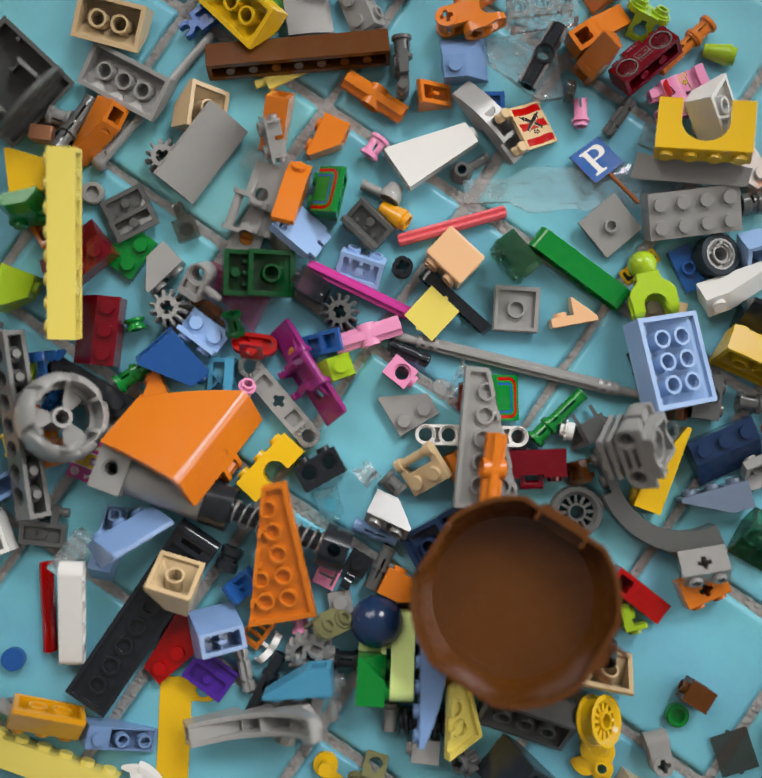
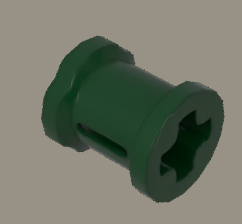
M239 309L227 310L221 314V318L225 321L226 338L235 339L246 334L245 328L241 324L240 317L242 313Z

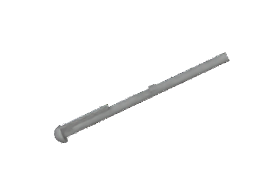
M208 31L168 78L178 82L204 52L205 44H210L216 38L214 34ZM136 114L131 121L127 119L116 136L100 153L93 157V167L98 171L107 170L106 163L145 118Z

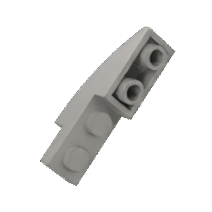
M468 80L451 94L478 131L483 130L509 165L514 164L525 154L523 153L517 157L513 156L510 149L517 146V143L521 141L510 119L501 124L496 123L493 116L499 114L502 108L484 91Z

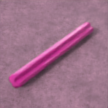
M309 261L307 267L331 284L403 319H407L404 315L411 307L319 262Z

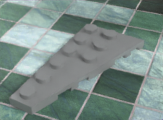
M464 366L452 504L455 508H465L478 502L481 480L478 474V466L484 453L486 432L505 434L500 421L501 415L495 399L496 394L490 368ZM506 444L507 475L505 480H502L501 496L518 495L517 485L512 473L510 454Z

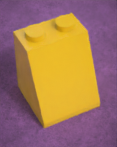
M4 148L9 192L36 186L46 194L43 188V179L46 176L43 158L13 148Z

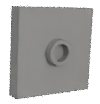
M615 193L609 195L577 223L605 258H608L642 229Z
M494 285L491 331L537 334L541 288Z

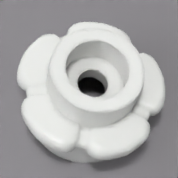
M567 419L566 423H561L559 436L563 437V441L573 440L576 423L569 422V419Z

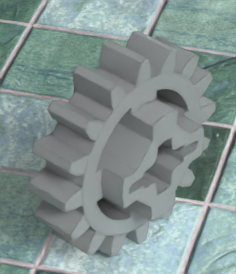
M306 629L303 635L296 632L295 638H289V643L286 644L285 660L289 661V667L295 666V669L309 661L333 660L334 663L336 647L332 645V639L323 641L315 635L314 631L313 634H309V631Z

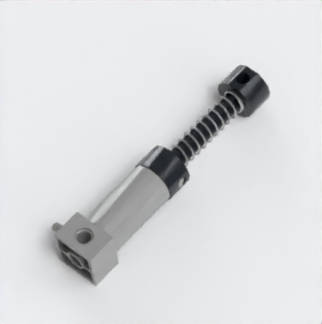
M102 444L87 486L117 497L122 495L131 496L196 520L198 523L222 532L233 521L237 522V526L241 523L245 525V528H248V526L254 528V532L259 528L260 507L252 508L251 503L244 505L243 501L239 499L240 488L216 480L197 506H193L183 497L174 483ZM115 464L118 465V472L115 470ZM302 522L297 524L301 545L305 547V551L309 548L313 550L314 554H317L314 564L341 573L355 532L330 522L326 532L323 531V533H320L319 528L316 531L312 530L310 525L307 528L304 527ZM332 543L338 544L341 550L339 552H332L329 549V545Z

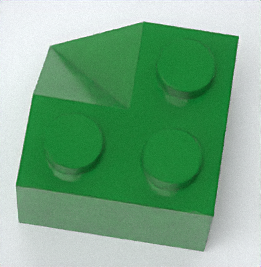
M359 651L355 706L384 708V700H389L390 680L385 679V673L390 671L391 656L375 651Z

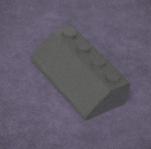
M480 699L477 708L480 725L558 751H562L577 730L576 713L578 704L572 703L567 699L544 707L527 710L496 708Z

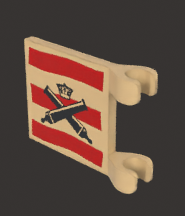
M538 101L510 109L504 108L500 110L499 114L493 116L497 124L510 119L521 141L517 143V146L510 149L514 157L558 141Z

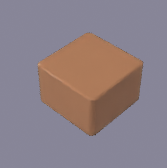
M30 123L28 138L36 144L50 146V143L53 142L59 131L53 126Z

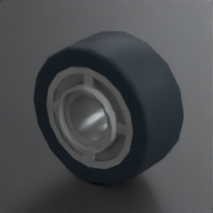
M715 233L702 238L696 243L693 248L692 258L697 271L704 277L711 279L733 272L739 264L740 253L736 242L729 235Z

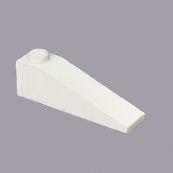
M762 261L734 270L728 275L714 277L696 284L698 301L708 317L731 310L762 290Z

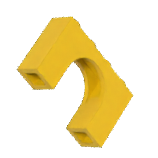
M660 97L653 158L662 161L673 159L685 162L707 161L711 164H718L720 162L732 163L734 165L750 164L754 153L758 101L733 100L729 113L728 131L718 139L701 141L691 137L683 128L684 98Z

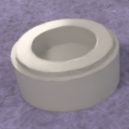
M88 182L82 188V198L89 205L97 206L105 200L106 191L99 183Z

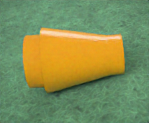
M383 201L378 209V212L396 230L401 229L405 231L413 218L409 210L389 204L386 201Z

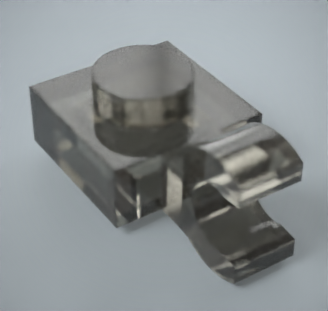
M181 201L172 204L177 220L171 223L179 244L202 237L194 215H186Z

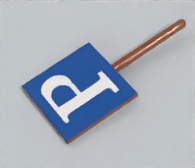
M596 137L569 157L594 184L608 175L636 204L640 203V200L611 173L624 164V161L599 137Z

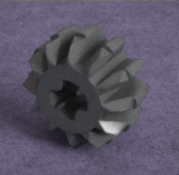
M337 293V301H334L333 297L329 296L328 299L331 305L324 302L322 304L328 311L320 312L321 316H329L323 323L327 325L332 322L330 329L336 328V325H339L340 332H343V325L345 324L351 330L352 326L349 321L358 322V319L352 315L360 313L359 309H352L357 305V302L352 301L348 304L350 296L346 295L344 300H341V293ZM339 307L344 308L346 315L336 318L337 315L334 311L337 308L340 310Z

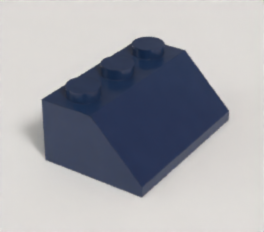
M742 416L687 441L684 454L698 485H703L741 468L743 461L751 455L759 456L762 454L761 436L752 416Z

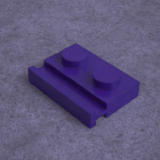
M194 657L182 674L184 678L218 703L239 675L216 657L204 660Z

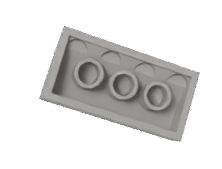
M283 0L284 10L288 14L286 22L289 37L334 33L329 0Z
M96 42L93 43L76 81L104 97L115 100L123 107L151 122H154L161 114L178 85L172 79L106 45Z
M209 99L153 173L185 200L193 204L248 132L221 107Z

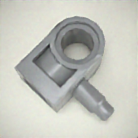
M201 261L190 265L177 288L178 292L195 303L204 300L206 295L217 302H220L223 298L222 295L211 288L217 276V269L209 261ZM200 269L204 272V278L199 274Z

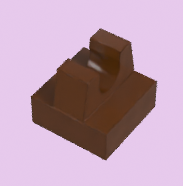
M590 458L567 462V476L571 486L592 481L595 473L594 471L589 472L587 464L591 463Z

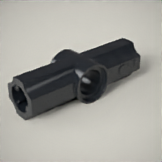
M559 21L550 22L517 82L522 88L535 92L569 31L565 24ZM545 53L548 59L543 60L539 58L538 54Z

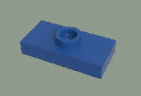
M688 243L666 253L685 295L696 290L697 283L706 280L696 269L692 258L693 252Z

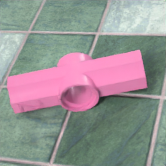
M398 315L378 322H367L356 326L355 329L341 333L344 350L337 352L338 355L359 348H369L380 344L381 341L402 335L403 330Z

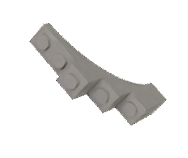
M305 701L275 707L268 703L246 710L235 706L183 720L186 744L191 749L228 740L253 737H290L313 744L321 741L320 733L323 731L320 718L315 715L313 707Z

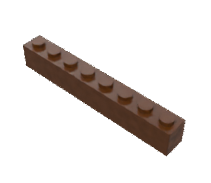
M388 29L272 38L265 40L253 49H248L241 41L205 44L206 69L210 81L390 66Z

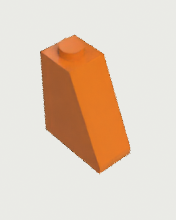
M272 90L266 94L263 117L267 120V115L276 113L277 118H280L283 134L275 136V140L284 139L286 146L296 93ZM260 137L259 151H262L264 142L263 137Z

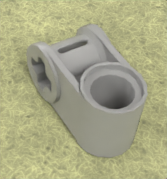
M663 727L641 732V739L649 766L660 777L671 776L674 772L675 764L666 729Z

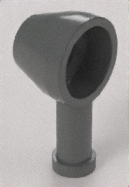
M483 153L482 156L469 163L465 161L454 163L450 169L452 181L456 184H466L469 182L474 170L491 163L488 153ZM459 167H464L466 169V172L464 174H460L457 169Z

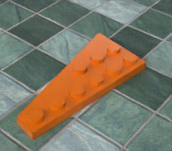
M287 480L264 484L261 489L260 518L257 530V549L255 551L253 590L248 628L312 618L317 615Z

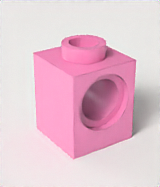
M398 354L394 356L382 371L385 376L403 390L406 386L411 388L418 379L415 376L418 370ZM399 367H404L408 371V377L404 380H400L395 376V371Z

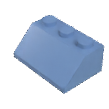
M153 505L147 509L141 506L131 512V518L125 520L122 517L111 524L112 529L105 531L103 528L91 535L93 540L86 545L99 567L103 568L175 523Z

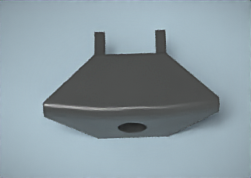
M592 404L588 407L593 416L579 423L575 414L571 416L576 423L570 447L572 450L595 442L603 430V425L606 424L608 417H605L602 412L597 414Z

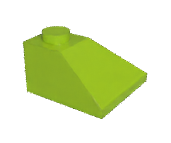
M1 263L0 312L8 313L34 301L36 296L40 295L42 291L43 278Z

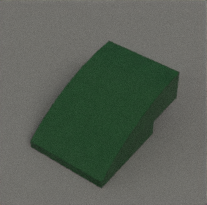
M224 248L222 251V297L294 298V282H292V278L295 273V252L249 248L248 250Z

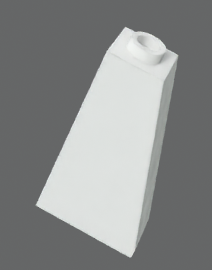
M466 122L389 146L384 149V156L410 192L477 146V139L479 137L472 126L468 127Z

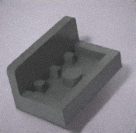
M364 197L360 198L352 209L340 218L344 223L343 227L351 234L354 233L360 239V244L367 250L371 249L372 251L378 249L396 229Z

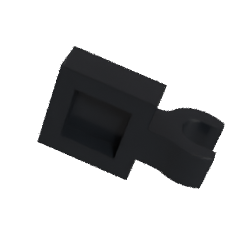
M354 547L343 565L347 573L340 586L348 590L356 576L362 579L374 558Z

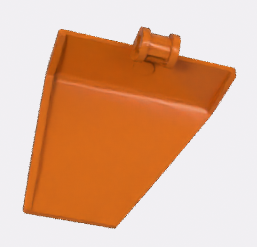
M202 390L158 394L137 398L105 434L101 442L104 446L174 483L189 504L197 506L217 479L229 483L232 480L233 473L242 467L243 463L237 453L262 422V417L249 395L242 390Z

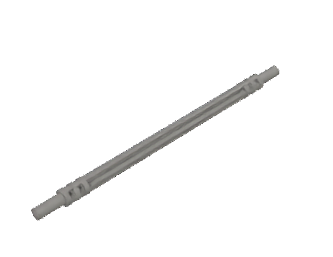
M403 333L395 337L397 341L417 345L416 348L612 396L621 395L639 400L638 390L619 386V383L441 339L434 338L431 341L427 336L420 334L415 336Z

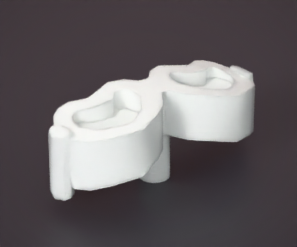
M275 630V636L271 644L269 645L264 641L261 645L266 650L258 657H254V659L260 664L265 662L276 650L283 636Z

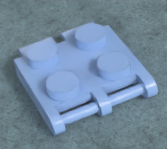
M303 206L298 213L294 225L284 223L280 227L281 222L276 221V223H272L269 226V230L301 258L307 257L311 261L316 258L331 238V235L326 231L328 228Z

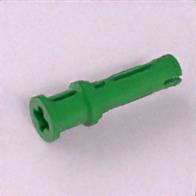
M138 363L128 365L129 368L118 376L114 375L112 378L119 389L126 393L130 386L138 381L142 382L145 378L144 375L151 370L140 366Z
M577 388L548 417H542L540 419L541 423L532 431H528L529 438L541 448L543 442L551 434L557 433V427L588 398L586 394ZM571 402H573V404H572L562 415H560V413H561Z

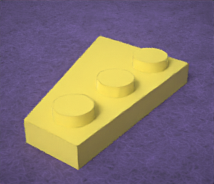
M455 681L446 686L444 759L449 762L483 737L473 693Z

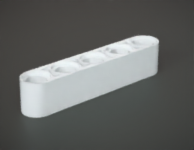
M422 424L415 430V439L420 444H424L427 441H422L419 438V431L422 428H428L431 431V438L427 441L433 442L434 445L458 446L459 425ZM502 426L503 432L507 434L508 447H522L527 443L529 435L526 429L520 426ZM446 428H450L454 432V438L448 442L442 438V432ZM515 430H519L522 433V440L519 443H515L511 439V435Z
M60 561L57 573L59 665H83L86 661L87 653L86 562Z

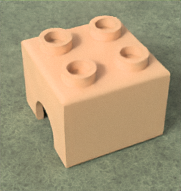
M450 226L426 251L424 259L426 263L424 265L433 273L437 271L442 276L441 280L449 288L454 287L458 289L480 266L485 257L455 228Z

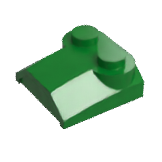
M36 186L0 194V209L8 215L9 225L14 227V229L26 230L31 226L46 225V215L43 211L46 194Z

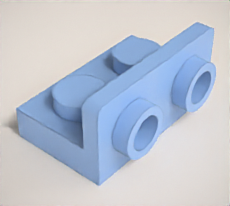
M354 244L344 245L335 271L372 289L378 290L388 259L379 252L371 251L369 253Z
M194 307L184 322L176 327L181 331L178 335L188 343L192 340L199 346L196 349L206 357L209 354L216 357L229 340L225 336L226 330L196 307Z

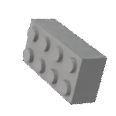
M714 185L640 195L643 240L659 241L742 230L740 187Z

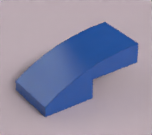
M340 327L302 337L305 344L312 348L309 352L312 358L344 350Z

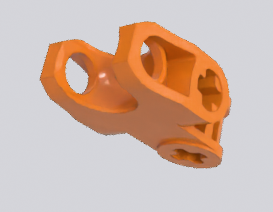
M453 0L454 4L442 6L436 11V32L440 37L446 39L464 33L466 40L475 41L485 38L506 26V16L501 11L487 13L481 10L496 0Z

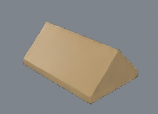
M617 653L616 666L613 668H603L601 671L614 681L611 686L591 673L583 687L633 697L632 654L629 653V658L625 659Z

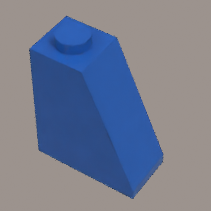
M171 327L136 356V362L140 366L191 387L196 383L199 385L204 382L208 377L207 374L210 372L207 365Z

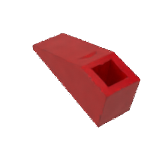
M615 564L620 580L622 598L658 624L671 606L629 572Z

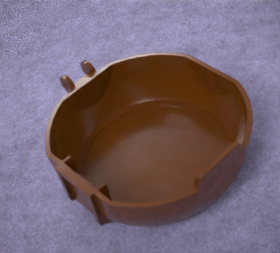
M507 495L492 497L478 501L458 511L449 518L417 568L411 581L410 612L412 624L418 643L432 667L489 705L510 710L540 708L566 699L584 686L591 673L611 686L614 681L601 671L614 651L625 659H628L630 654L611 642L621 624L622 591L616 566L607 548L589 537L591 531L547 503L539 505L527 496Z

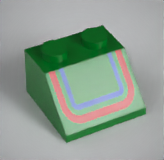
M320 166L319 173L315 172L312 186H316L314 195H309L307 208H310V213L313 216L338 222L348 180L347 167Z
M491 375L496 394L495 399L501 415L500 421H518V375Z

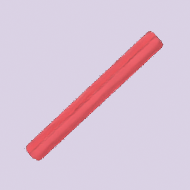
M502 205L400 233L397 235V241L399 246L402 247L441 236L450 226L460 231L504 219L507 216L505 206Z

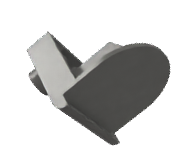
M4 15L0 19V139L4 140L14 149L28 134L30 123L37 124L46 114L48 107L55 105L75 82L65 74L63 68L51 60Z

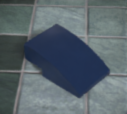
M451 506L411 529L406 540L400 539L416 569L423 561L449 518L463 508Z

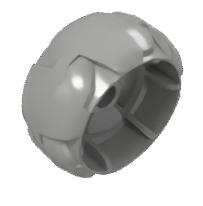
M53 372L35 379L21 392L14 409L15 431L18 438L26 445L25 448L36 457L53 463L71 462L91 454L99 446L109 425L108 405L102 400V393L99 388L89 379L72 372ZM52 390H64L63 407H57L49 411L36 407V404L42 401V396ZM79 404L81 407L84 406L87 415L85 431L71 424L73 420L71 410ZM42 428L49 432L62 429L64 445L59 446L48 442L42 435L44 432Z

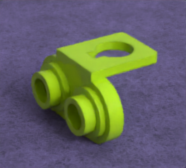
M629 0L627 7L635 13V16L627 28L625 36L635 41L640 40L644 42L643 40L652 32L656 24L660 26L668 25L670 21L669 9L662 5H657L655 8L648 4L649 0ZM644 20L647 22L645 25L646 33L640 36L636 35L633 31L634 26Z

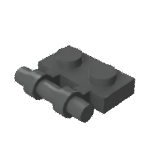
M399 48L398 57H394L393 65L394 79H398L395 96L398 100L404 102L409 97L410 88L408 48Z
M53 505L51 507L52 515L50 522L39 521V518L20 520L18 544L65 548L69 524H61L60 518H69L71 509L62 508V505Z

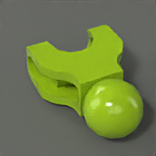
M638 251L628 260V271L634 277L633 289L627 300V307L632 321L644 318L646 313L645 303L648 301L659 302L666 314L678 313L680 308L675 285L661 277L659 269L656 270L657 260L648 251Z

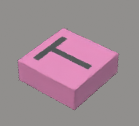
M319 566L312 582L333 591L341 573Z

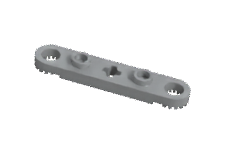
M241 358L238 362V370L244 378H250L255 382V392L302 446H315L320 440V431L293 401L291 396L260 360ZM247 360H253L256 364V369L252 373H247L243 369V365ZM276 395L278 397L284 396L283 407L280 405L274 406V397ZM307 429H311L315 433V439L310 443L305 442L302 438L303 432Z

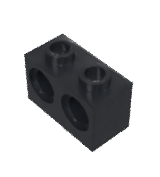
M327 444L316 450L317 456L311 459L306 456L296 462L297 467L293 470L306 493L348 470L335 446L329 448ZM326 455H332L335 458L336 464L333 468L324 466L323 459ZM310 466L314 468L316 475L313 479L304 477L303 470L305 467Z

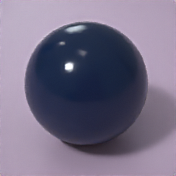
M371 595L359 601L353 609L351 629L354 636L363 645L370 648H382L393 643L402 630L403 618L398 605L393 600L383 595Z

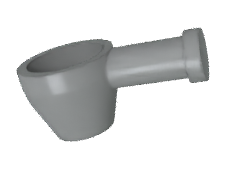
M364 179L360 190H365L378 196L382 202L386 201L389 204L399 206L403 187L397 182L391 181L384 188H381Z

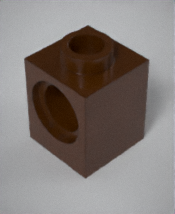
M689 675L678 683L676 695L682 701L705 715L718 696L710 688Z

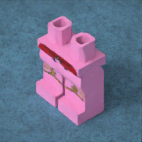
M703 63L685 72L661 80L646 93L645 96L648 103L651 105L659 102L660 97L684 98L685 102L692 90L709 81ZM683 103L682 120L690 117L686 114ZM658 110L654 112V118L656 123Z

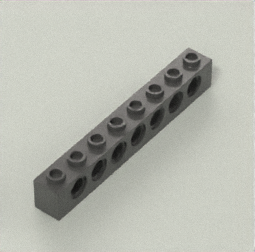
M24 329L0 331V412L16 520H31L52 515L44 460L36 457L25 448L26 445L18 438L14 427L16 402L19 400L24 388L32 382Z

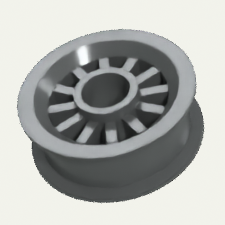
M580 486L564 487L550 501L551 507L565 514V516L576 523L580 522L591 533L600 525L603 514L601 502L592 491ZM564 499L568 503L567 505L562 503ZM578 505L581 512L578 517L573 518L570 510L573 506ZM560 506L564 507L565 510H559ZM586 513H591V517L586 516Z

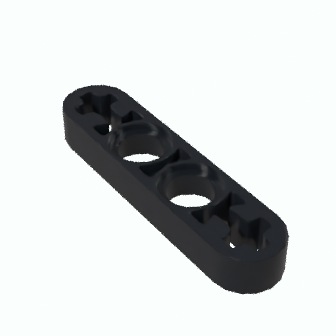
M425 268L419 274L418 278L428 288L433 286L443 296H447L448 301L460 311L458 315L477 332L484 336L491 329L492 326L433 272Z

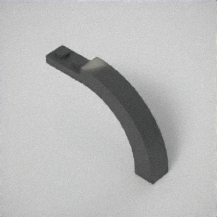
M597 448L589 449L591 452L589 456L594 469H598L600 474L598 481L602 489L607 490V492L599 496L609 514L628 533L656 548L675 553L677 551L724 544L717 525L712 523L692 529L672 530L658 527L642 518L625 499L616 477L614 480H609L607 471L603 469V460Z

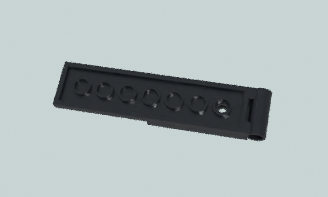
M183 518L161 550L206 563V569L222 543ZM157 557L65 690L70 696L103 718L175 615L174 612L167 611L144 591V585Z

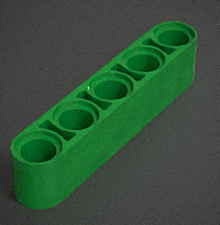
M541 227L528 244V247L535 254L611 310L617 312L629 297L631 291L549 229Z

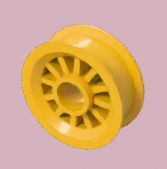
M586 694L579 702L576 713V726L579 737L586 746L596 747L600 745L603 748H611L616 744L620 736L621 713L616 700L611 695L603 694L598 697L595 694Z

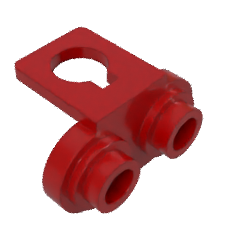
M246 332L242 337L232 339L233 350L240 354L242 358L264 360V357L273 356L278 348L276 339L267 334Z

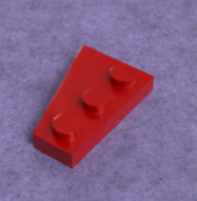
M175 614L144 666L158 684L164 681L194 654L187 616Z

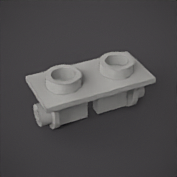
M276 113L267 115V120L263 116H258L259 122L256 123L258 134L260 137H263V157L265 160H268V163L273 165L276 164V158L277 162H282L286 160L287 156L284 139L275 140V136L283 134L280 118H277Z

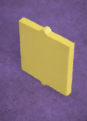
M431 286L404 316L416 326V330H421L433 341L460 311L448 301L447 296H443Z

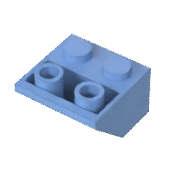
M231 601L190 611L188 623L196 659L204 660L248 648L243 623Z

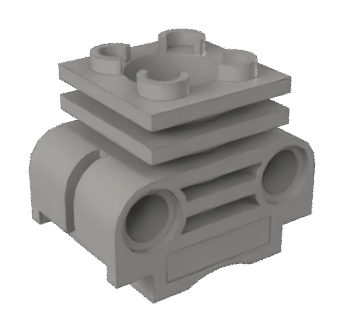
M652 402L631 404L625 416L618 414L617 419L614 414L609 415L606 424L603 425L599 438L596 440V448L601 454L603 469L607 471L609 480H614L616 475L618 480H623L626 474L629 483L640 489L659 488L658 479H665L668 472L667 464L676 451L674 441L667 431L665 412H655Z

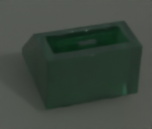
M514 228L496 240L490 249L493 260L499 265L502 263L507 269L505 271L507 276L513 282L517 281L519 284L543 264Z
M754 507L741 520L726 550L762 571V510Z

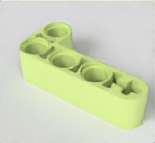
M399 608L402 613L403 625L399 636L391 643L389 702L413 703L415 631L410 608Z

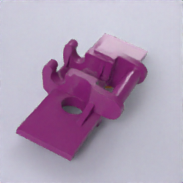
M287 318L270 334L276 339L277 347L287 362V365L284 366V371L279 372L277 375L280 380L293 377L299 387L298 391L290 395L293 401L308 395L328 427L347 412L346 407L331 385V378L322 374L309 352L312 348L305 344L293 323Z

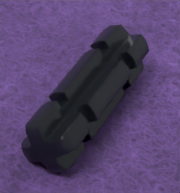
M391 339L388 344L387 350L394 354L397 352L400 357L414 363L417 361L423 367H427L431 360L430 354L425 352L419 353L420 350L404 343L401 345L400 341Z

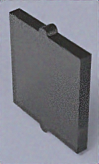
M746 726L732 731L725 730V733L709 738L723 778L737 773L743 774L744 771L759 766Z

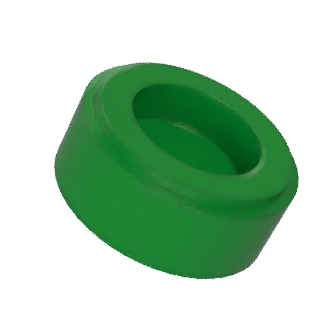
M673 702L665 708L664 717L671 726L679 728L687 724L689 712L681 703Z

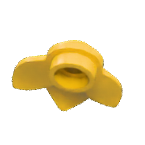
M580 741L581 755L570 759L573 768L583 776L592 775L594 778H611L614 772L612 761L615 757V747L603 748L600 745L588 747ZM601 764L605 765L606 772L599 773L597 767Z

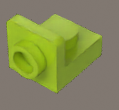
M622 600L620 628L630 635L642 633V629L648 628L647 622L643 619L633 621L632 619H635L633 606Z

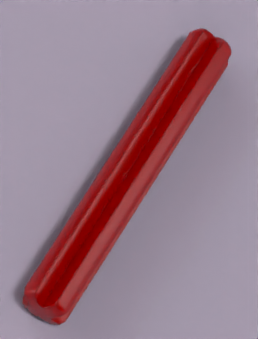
M42 561L39 563L43 651L44 653H53L58 649L53 561Z

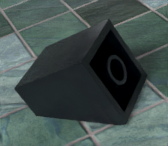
M504 733L478 765L479 770L476 771L481 778H555L517 740Z

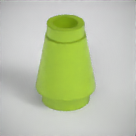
M705 43L702 57L725 67L727 65L733 66L738 47H734L733 44Z

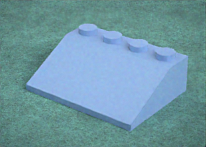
M696 310L640 318L623 325L641 403L652 402L655 412H666L718 400Z

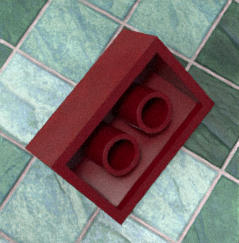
M90 219L82 226L83 286L108 266L110 262L120 256L93 219ZM42 258L39 262L44 276L45 272H47V263Z
M82 295V339L76 340L74 363L120 368L125 327L124 320L127 308L126 299L105 295Z

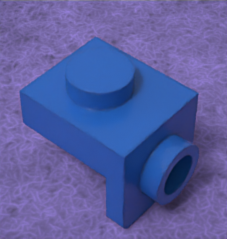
M250 565L222 587L226 597L235 606L252 593L254 570Z

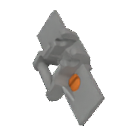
M257 159L246 191L237 187L234 188L233 192H235L226 221L221 225V227L232 230L226 248L261 249L265 238L272 239L273 233L269 230V226L272 223H276V221L270 220L286 171L285 168ZM263 188L268 191V198L265 201L257 200L256 192L259 189ZM246 196L250 198V208L245 222H242L238 228L234 226L243 197Z

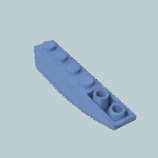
M415 635L418 655H415L414 669L418 670V679H414V694H417V704L413 705V719H417V729H413L412 740L413 744H416L417 749L424 750L442 700L446 675L432 667L428 662Z

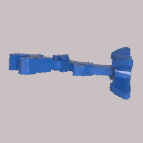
M60 349L57 351L28 353L29 362L33 364L37 361L39 374L36 379L48 374L47 360L50 362L53 360L60 361L65 356L67 350ZM64 390L49 391L50 394L46 397L40 409L49 411L60 407V397Z

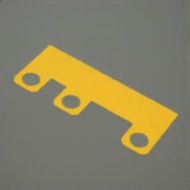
M168 676L160 683L156 770L162 778H188L189 746L185 740L183 720L192 718V701L210 702L213 700L209 695L206 697L199 696L196 692V686L181 676Z

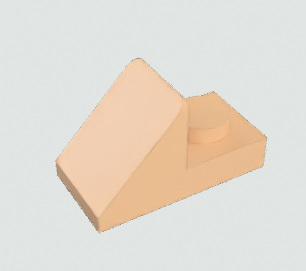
M569 297L567 299L569 316H567V312L553 314V319L548 320L549 330L591 323L598 320V315L574 298Z

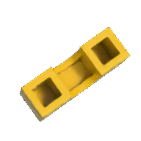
M286 432L282 435L277 433L269 442L272 446L266 452L262 449L253 458L255 461L250 469L246 466L237 475L239 480L236 484L255 502L261 499L262 486L272 483L266 476L267 465L271 461H279L287 468H290L305 452Z

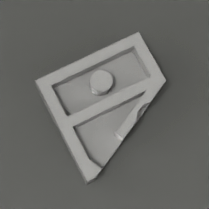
M428 393L378 398L400 436L439 414Z

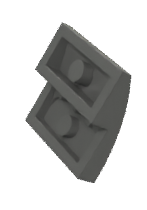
M141 183L99 203L119 244L160 223Z

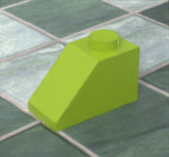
M349 352L316 363L322 374L331 378L332 381L330 383L356 375Z

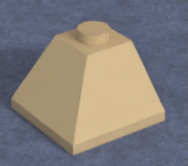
M194 78L190 79L174 104L171 127L185 132L209 99L227 113L230 92Z
M161 550L144 585V591L165 610L188 617L195 601L206 563Z

